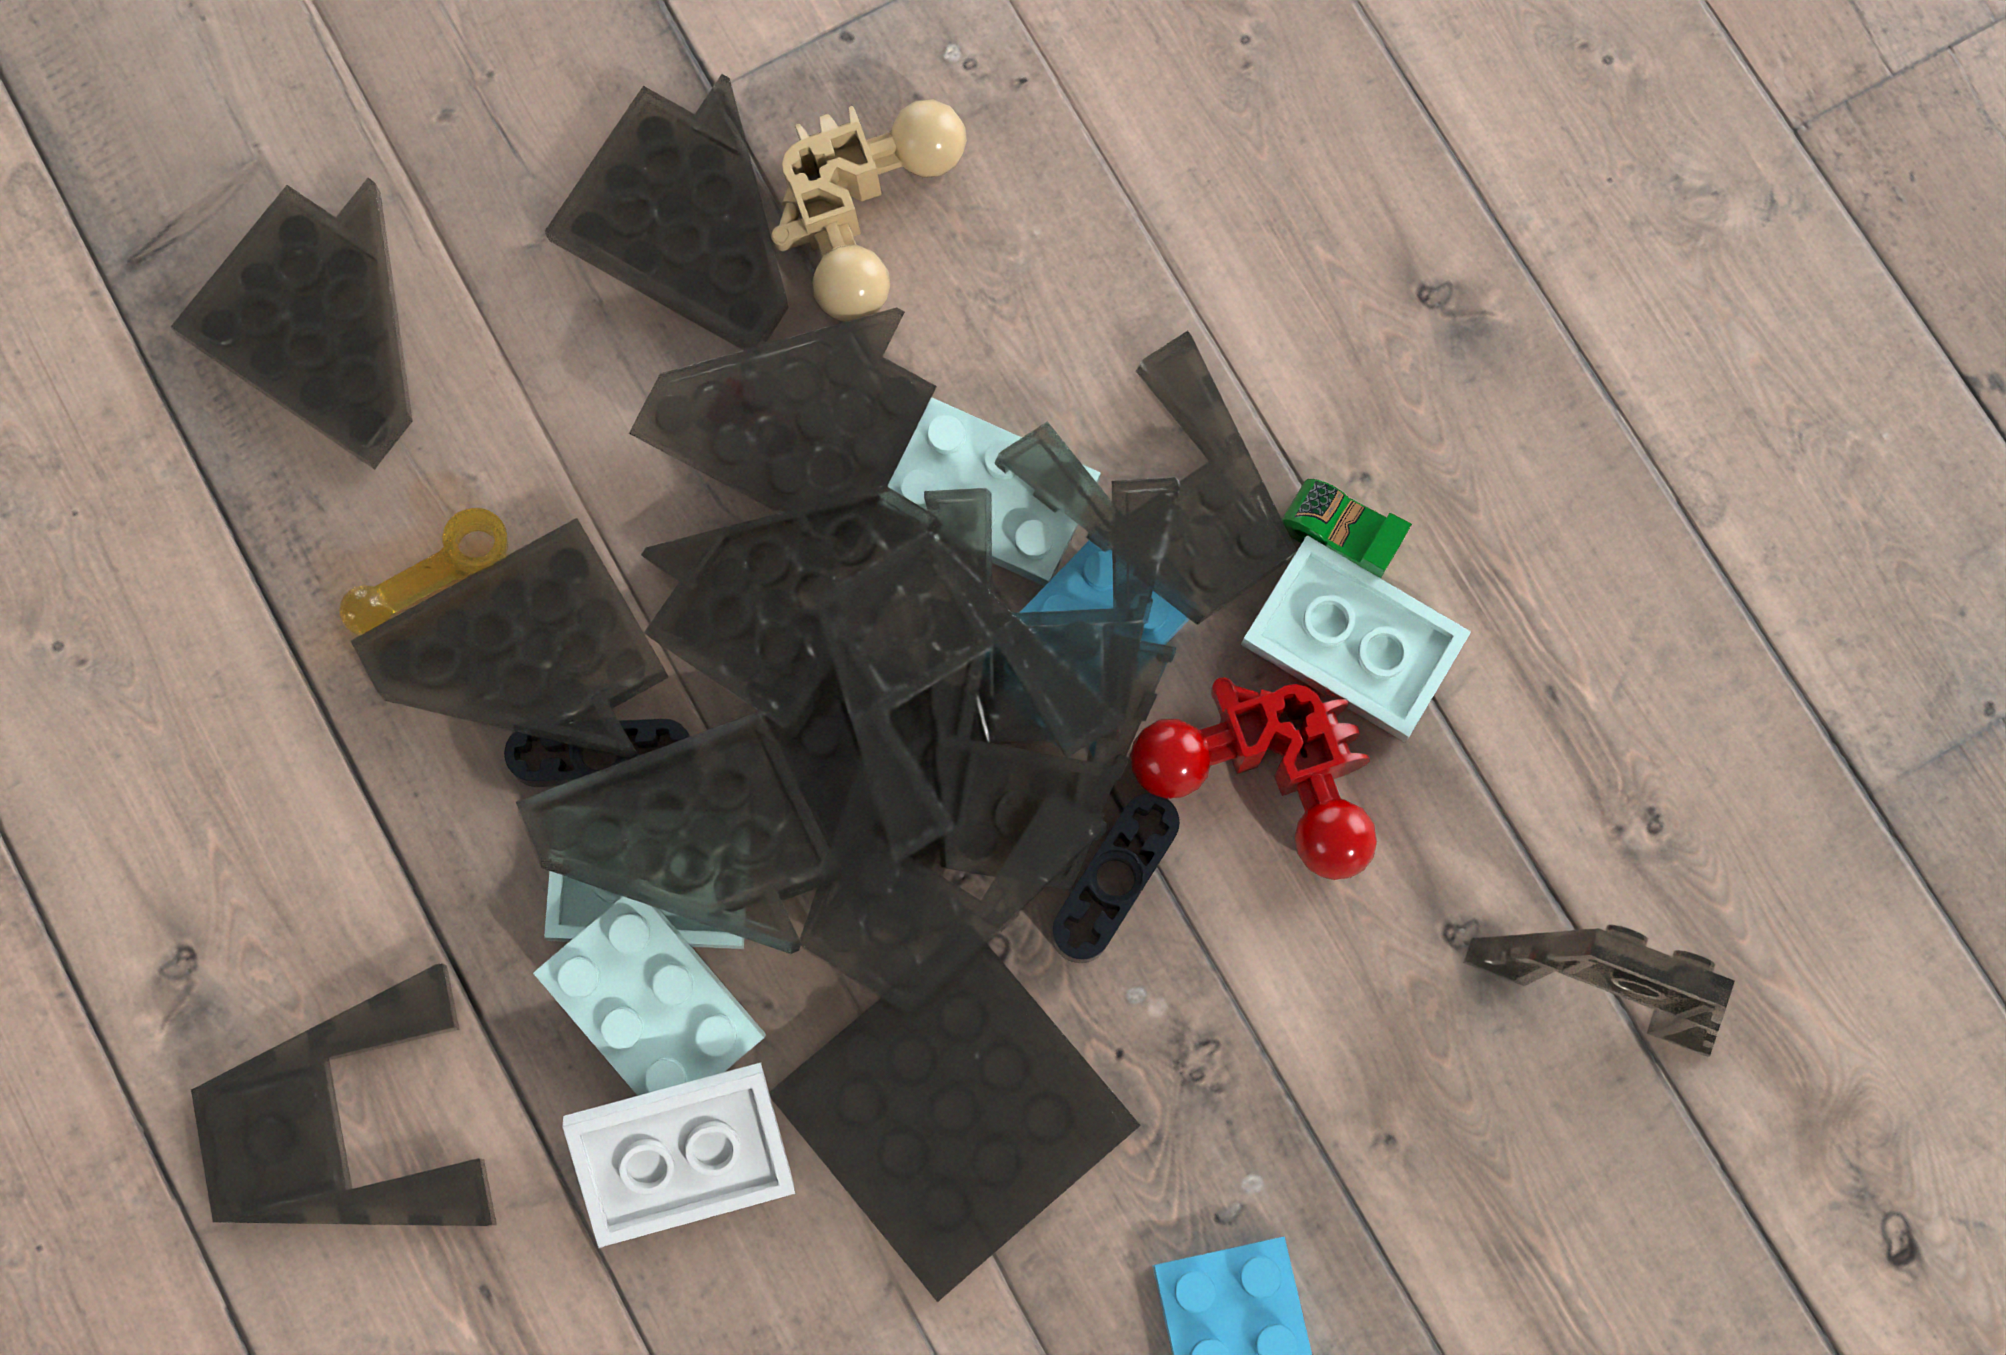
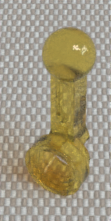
M469 508L456 513L445 525L442 535L444 547L439 552L375 587L361 585L349 590L340 602L339 614L342 623L349 631L357 635L370 636L377 634L387 626L392 614L454 580L493 570L504 560L508 551L509 542L505 525L496 514L482 508ZM482 531L491 535L495 541L492 549L486 555L469 557L459 550V544L464 536L471 532Z

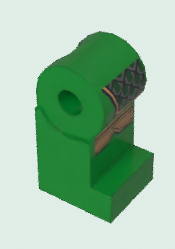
M1307 479L1304 481L1280 521L1282 529L1301 544L1308 535L1379 578H1382L1412 526L1410 522L1392 513L1385 517L1349 498L1335 486L1317 479Z

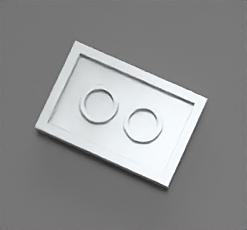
M761 1063L563 1116L562 1127L598 1248L795 1194L793 1178Z

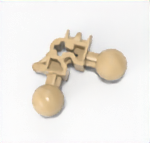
M919 100L911 103L900 111L893 123L891 132L868 140L865 138L853 105L849 106V123L838 126L829 114H824L820 116L821 132L810 136L799 123L795 124L799 141L791 145L786 151L782 162L783 174L787 184V190L782 202L785 208L780 224L773 229L771 237L775 248L780 251H787L806 243H810L812 251L820 250L822 259L814 273L812 281L813 294L820 308L837 320L844 323L865 322L879 313L887 300L890 289L889 271L882 260L874 252L856 244L854 236L860 235L861 232L851 197L865 201L882 195L878 175L900 167L922 178L942 176L957 165L964 152L967 141L964 124L950 106L937 100ZM817 174L818 179L809 181L808 176Z

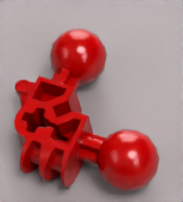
M1220 677L1214 681L1211 688V696L1221 717L1219 724L1198 730L1196 727L1180 719H1162L1143 728L1133 741L1130 762L1134 776L1146 791L1166 799L1183 798L1198 790L1207 779L1212 765L1232 760L1237 774L1258 768L1266 750L1269 749L1283 756L1274 775L1281 796L1297 791L1305 811L1298 821L1295 832L1297 854L1305 866L1313 873L1326 879H1347L1364 871L1374 858L1377 845L1374 823L1363 808L1345 799H1341L1334 779L1350 774L1370 762L1369 755L1350 753L1348 745L1360 735L1358 727L1353 724L1338 722L1337 716L1349 706L1347 700L1340 699L1322 703L1314 691L1298 684L1285 685L1275 692L1261 689L1259 693L1235 686L1229 678ZM1286 711L1291 720L1301 718L1303 723L1300 729L1295 730L1291 722L1280 723L1279 718L1282 712ZM1306 753L1307 758H1303L1301 754Z

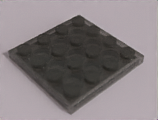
M968 924L769 1092L773 1102L937 1302L1141 1126L971 924Z

